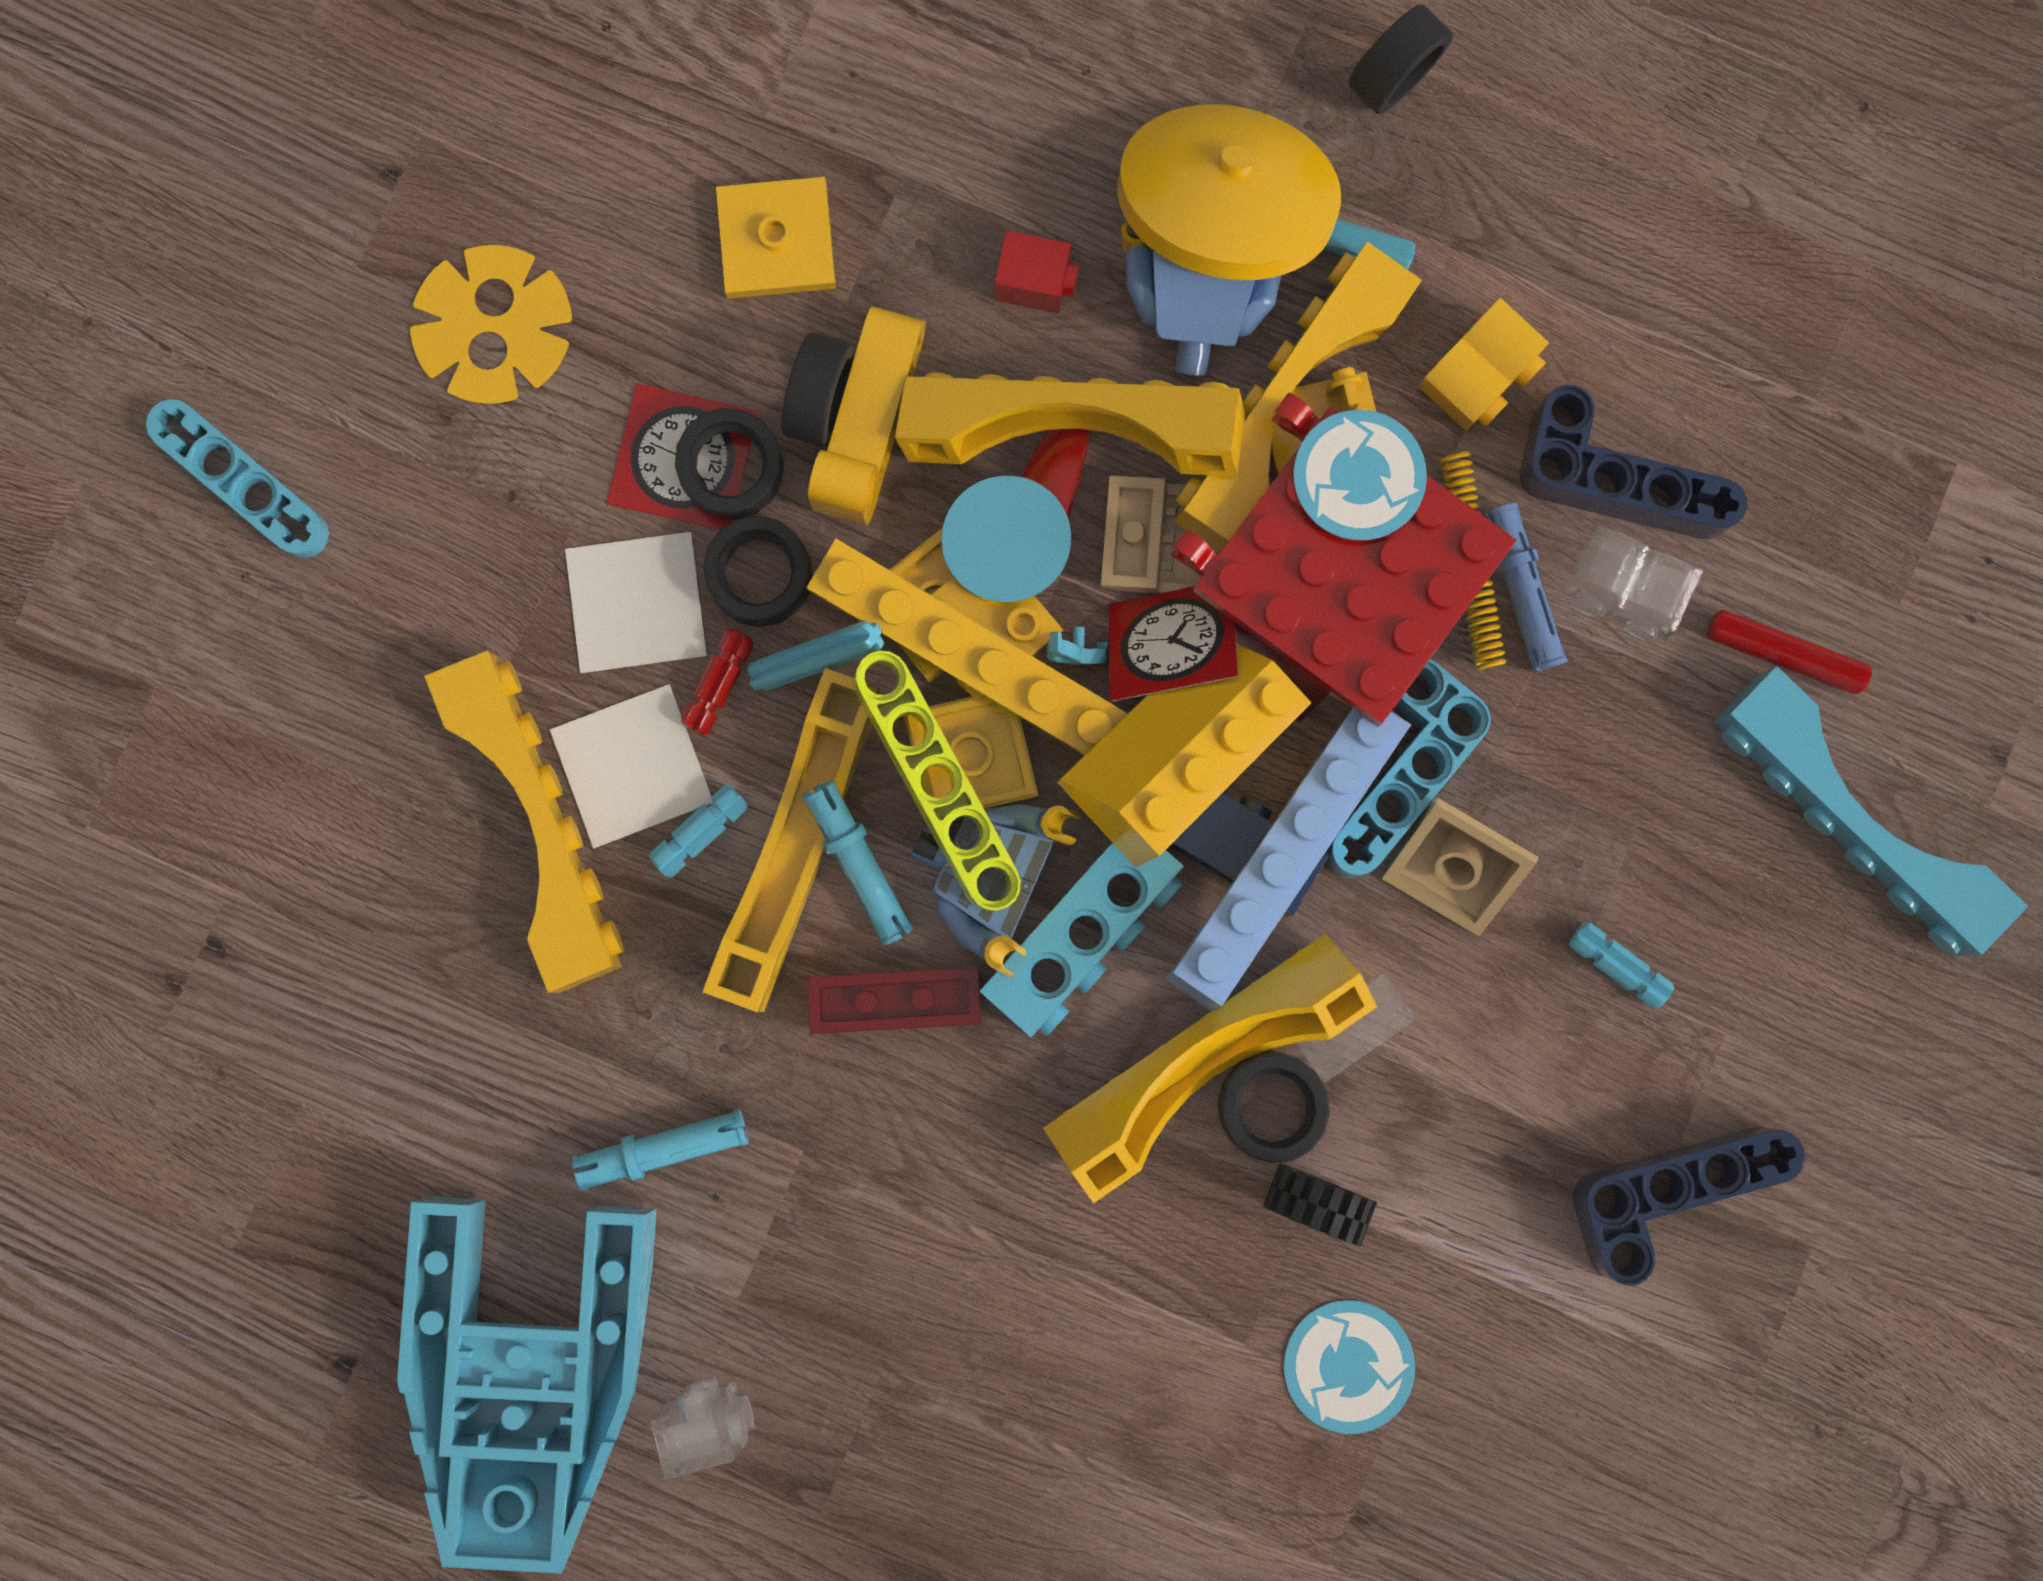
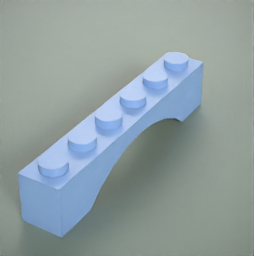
M1350 706L1271 828L1165 978L1166 981L1211 1012L1222 1007L1411 726L1410 723L1391 711L1383 724L1378 727Z

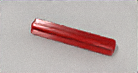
M1727 610L1716 612L1708 626L1707 637L1712 641L1852 694L1864 692L1872 676L1873 669L1869 664Z

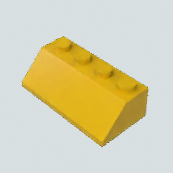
M1237 644L1238 677L1147 694L1057 782L1135 867L1159 857L1311 704L1308 698L1273 660Z

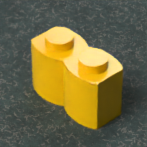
M1499 298L1426 375L1418 388L1465 431L1477 420L1486 427L1509 403L1501 394L1515 380L1523 388L1546 364L1539 354L1549 342L1503 299Z

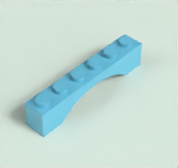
M1778 666L1758 674L1713 720L1723 730L1721 734L1723 741L1737 754L1743 757L1749 755L1764 770L1762 777L1772 789L1783 796L1791 795L1806 810L1803 813L1806 821L1821 834L1826 836L1832 835L1847 849L1844 853L1846 859L1863 874L1868 876L1873 874L1888 888L1886 896L1889 901L1905 914L1910 916L1915 914L1930 929L1927 932L1930 940L1945 953L1952 956L1983 955L2028 907L1987 866L1957 863L1927 854L1896 838L1873 820L1849 793L1833 765L1822 733L1819 706Z

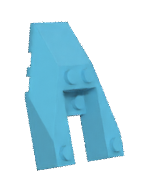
M428 1196L413 1201L410 1207L397 1384L399 1392L404 1394L412 1430L409 1433L414 1454L419 1455L427 1488L424 1495L442 1567L561 1574L564 1571L635 1394L653 1268L657 1208L599 1205L587 1211L579 1327L477 1322L486 1199Z

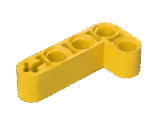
M873 306L869 309L827 451L820 450L813 466L808 487V500L813 511L866 526L870 524L895 441L905 376H914L925 335V320Z

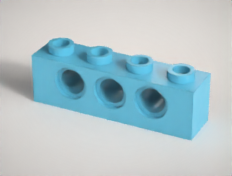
M1112 843L1021 944L1026 950V956L1024 957L1015 951L1004 963L1003 966L1011 971L1013 975L1005 977L996 972L980 992L1029 1037H1032L1038 1029L1048 1036L1068 1014L1069 1010L1062 1005V1002L1070 993L1078 987L1085 994L1107 970L1100 960L1115 944L1120 950L1124 951L1142 931L1145 925L1137 918L1151 902L1161 909L1182 886V883L1175 876L1184 866L1165 850L1159 857L1135 867ZM1123 875L1132 878L1136 882L1139 896L1135 904L1129 907H1120L1112 903L1107 894V886L1112 878ZM1081 917L1095 920L1101 928V940L1095 948L1090 950L1077 948L1069 937L1070 925ZM1044 959L1056 961L1064 972V981L1061 987L1051 993L1039 991L1031 981L1033 966Z

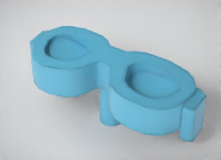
M1074 627L1073 643L1063 640L1060 632H1050V641L1047 642V659L1056 663H1069L1071 665L1106 663L1109 660V641L1097 643V648L1087 649L1084 648L1085 627Z

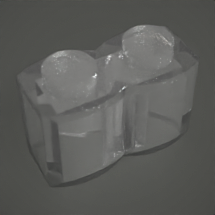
M1598 525L1589 534L1563 594L1574 600L1572 606L1579 612L1599 619L1604 618L1605 614L1614 616L1626 623L1624 630L1630 635L1644 641L1655 642L1657 637L1666 639L1676 632L1702 571L1674 556L1650 549L1643 543L1623 533Z

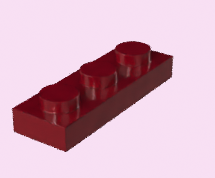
M978 967L807 977L810 1034L982 1024Z

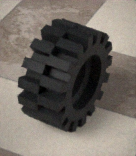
M1279 1163L1263 1207L1331 1237L1361 1246L1377 1202L1314 1175Z

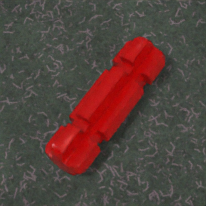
M728 628L725 630L717 645L720 650L718 656L712 655L693 693L696 696L694 703L688 702L681 716V723L685 727L701 735L710 733L718 717L714 714L716 709H722L742 670L738 667L740 661L746 662L754 646L753 640L749 636L735 629Z

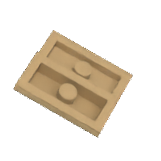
M1109 477L1101 587L1154 595L1196 586L1202 577L1171 555V552L1174 550L1173 546L1185 531L1173 521L1183 508L1175 500L1186 484H1167L1165 478Z

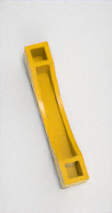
M1368 241L1355 257L1347 252L1344 253L1326 279L1334 285L1325 300L1315 296L1297 321V324L1305 329L1295 344L1285 340L1267 365V368L1275 374L1264 389L1255 384L1242 401L1245 421L1238 477L1205 475L1201 478L1198 475H1192L1175 500L1183 508L1173 522L1184 530L1189 529L1198 535L1218 554L1269 488L1268 475L1271 444L1277 428V424L1272 421V418L1276 414L1275 410L1289 392H1293L1303 377L1323 361L1351 347L1376 341L1393 324L1422 281Z
M934 372L928 373L924 377L905 376L895 438L908 462L963 464L982 451L1017 436L1043 430L1084 429L1107 432L1134 441L1161 456L1180 474L1238 477L1245 411L1240 389L1230 388L1218 382H1206L1197 387L1174 386L1161 380L1146 381L1143 385L1118 384L1109 379L1095 378L1087 383L1062 382L1057 378L1040 376L1032 381L1007 380L1002 376L993 374L982 375L978 379L953 378L944 373Z
M838 539L834 540L806 587L810 593L857 621L877 623L882 629L881 634L925 659L1083 756L1128 714Z
M487 650L425 675V680L444 728L470 742L495 763L514 787L529 817L537 845L539 887L536 912L527 941L547 992L561 993L622 968L617 954L624 952L623 942L613 921L605 923L597 905L598 901L604 899L601 886L594 871L591 868L584 870L576 851L583 847L582 838L572 817L563 818L556 801V797L563 795L562 788L550 764L542 765L535 747L542 743L541 734L530 712L525 714L521 712L515 694L522 692V687L511 662L506 661L502 663L499 657Z
M825 668L804 722L791 771L772 826L743 897L722 938L702 991L703 993L754 1012H765L825 852L822 846L825 838L807 804L803 802L801 797L809 790L814 793L813 787L833 779L844 800L872 727V722L856 695L853 677ZM866 683V686L872 692L882 695L879 687Z
M1323 934L1227 1000L1222 1007L1207 1013L1199 1021L1167 1043L1159 1046L1154 1052L1119 1076L1114 1077L1083 1101L1065 1111L1061 1116L1043 1127L1071 1173L1094 1204L1142 1170L1153 1143L1168 1120L1192 1094L1213 1077L1244 1059L1272 1048L1302 1041L1332 1039L1374 1010L1377 1005L1361 973L1326 934Z

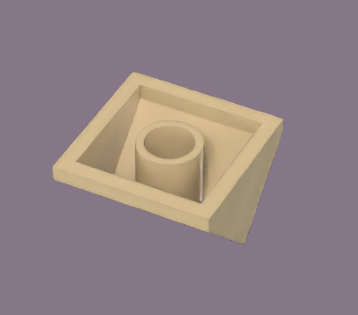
M1437 798L1429 803L1412 824L1385 870L1382 880L1479 937L1536 865L1538 856Z

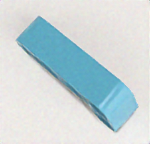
M1429 660L1419 673L1426 680L1429 687L1427 698L1425 700H1415L1405 692L1394 707L1400 714L1418 727L1419 730L1361 799L1325 852V854L1329 855L1326 860L1327 865L1335 874L1342 878L1353 879L1368 874L1379 866L1483 739L1490 727L1491 715L1488 706L1483 700L1432 660ZM1451 709H1461L1469 715L1472 722V730L1469 736H1459L1450 729L1447 720ZM1415 752H1427L1436 760L1437 773L1432 780L1423 779L1414 772L1412 758ZM1381 794H1391L1401 803L1402 816L1397 823H1388L1378 815L1376 803ZM1360 818H1361L1362 822L1364 823V825L1359 823V819H1360ZM1367 829L1377 834L1368 839L1360 850L1361 856L1365 859L1364 862L1357 860L1348 864L1344 860L1348 850L1342 844L1343 841L1349 844L1359 839Z

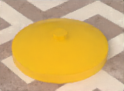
M1203 104L1187 106L1166 112L1144 124L1129 140L1124 150L1117 182L1118 200L1123 215L1133 231L1147 246L1167 260L1183 268L1203 275L1230 280L1267 279L1287 274L1306 265L1329 242L1341 207V189L1337 174L1327 156L1310 138L1288 123L1273 116L1232 105Z

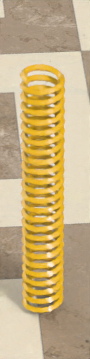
M1468 451L1446 456L1439 463L1443 467L1441 474L1445 476L1442 482L1446 484L1445 488L1454 495L1472 493L1477 489L1475 486L1450 489L1454 486L1472 484L1476 480L1473 477H1466L1455 481L1449 480L1454 477H1464L1473 474L1474 470L1471 468L1447 472L1451 469L1471 466L1473 462L1470 460H1462L1452 464L1446 463L1453 459L1469 457L1471 453ZM1471 494L1459 497V499L1464 502H1471L1477 500L1479 496ZM1478 503L1468 504L1473 509H1478L1480 506ZM1491 580L1487 581L1482 588L1492 586L1493 582ZM1493 589L1479 591L1475 598L1493 595L1495 591ZM1495 598L1473 600L1465 611L1469 614L1466 620L1471 622L1467 628L1472 631L1469 635L1473 639L1470 645L1476 649L1471 654L1476 657L1473 663L1478 666L1476 668L1478 672L1507 662L1505 659L1483 661L1505 654L1503 650L1482 652L1503 646L1504 643L1501 641L1481 643L1501 638L1502 634L1500 632L1478 635L1487 631L1498 630L1501 627L1499 624L1477 625L1497 621L1500 617L1493 615L1474 618L1479 615L1496 612L1498 608L1495 606L1473 609L1482 605L1494 604L1496 602Z

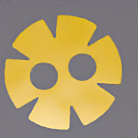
M482 245L464 250V257L469 281H466L447 260H444L430 272L419 288L413 306L440 317L442 320L411 326L412 346L419 364L429 378H435L450 366L459 362L447 388L449 394L466 401L481 404H497L517 400L518 391L513 367H516L533 387L539 388L554 374L561 364L569 347V342L544 332L540 328L571 322L570 303L562 283L552 270L546 271L523 287L524 281L535 260L534 255L503 245ZM489 279L503 280L513 291L514 298L510 309L500 316L485 315L478 309L475 303V293L478 287ZM480 333H496L504 339L507 345L505 360L494 369H481L470 360L469 345L473 338Z

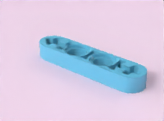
M174 399L161 401L151 409L147 416L146 428L153 442L276 546L296 558L303 559L314 557L323 551L328 542L329 530L322 516L201 414L184 402ZM172 417L181 421L182 426L198 438L192 446L171 433L170 428L166 424ZM226 448L231 457L230 466L221 475H208L204 469L205 457L213 449ZM256 483H268L272 490V500L269 505L259 511L249 510L245 503V495L248 489ZM283 512L300 524L304 525L307 523L306 529L311 534L307 541L303 542L297 538L293 540L294 533L277 520L282 516Z

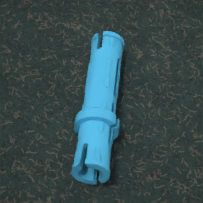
M832 779L813 787L814 793L809 790L801 797L803 802L807 804L825 838L822 846L827 854H834L874 927L881 945H888L902 938L899 932L902 931L904 935H907L913 930V925L908 921L864 839L867 834L862 822L855 823L836 787L835 781Z
M737 1109L728 1114L636 1139L634 1135H629L621 1138V1144L582 1155L572 1156L573 1169H578L579 1173L574 1174L577 1185L582 1192L588 1190V1188L629 1176L631 1180L636 1181L645 1178V1172L739 1145H748L749 1139L747 1131L743 1129L745 1122L740 1109Z

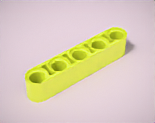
M879 650L868 654L861 660L854 675L856 695L961 889L971 904L981 910L1007 908L1016 900L1020 892L1021 880L1018 871L911 673L902 659L890 651ZM876 665L890 668L897 680L895 690L885 695L872 692L866 686L865 672ZM902 716H912L918 719L924 729L922 742L912 747L900 744L893 734V723L896 719ZM935 766L946 770L952 781L948 795L942 798H933L925 793L921 786V775L926 768ZM958 817H967L978 827V841L969 850L959 849L950 841L949 827L952 821ZM986 868L999 870L1006 880V890L1003 896L996 901L984 899L977 889V878Z

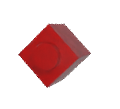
M1006 230L995 279V301L1059 314L1063 296L1072 298L1074 296L1079 272V264L1070 263L1071 243Z

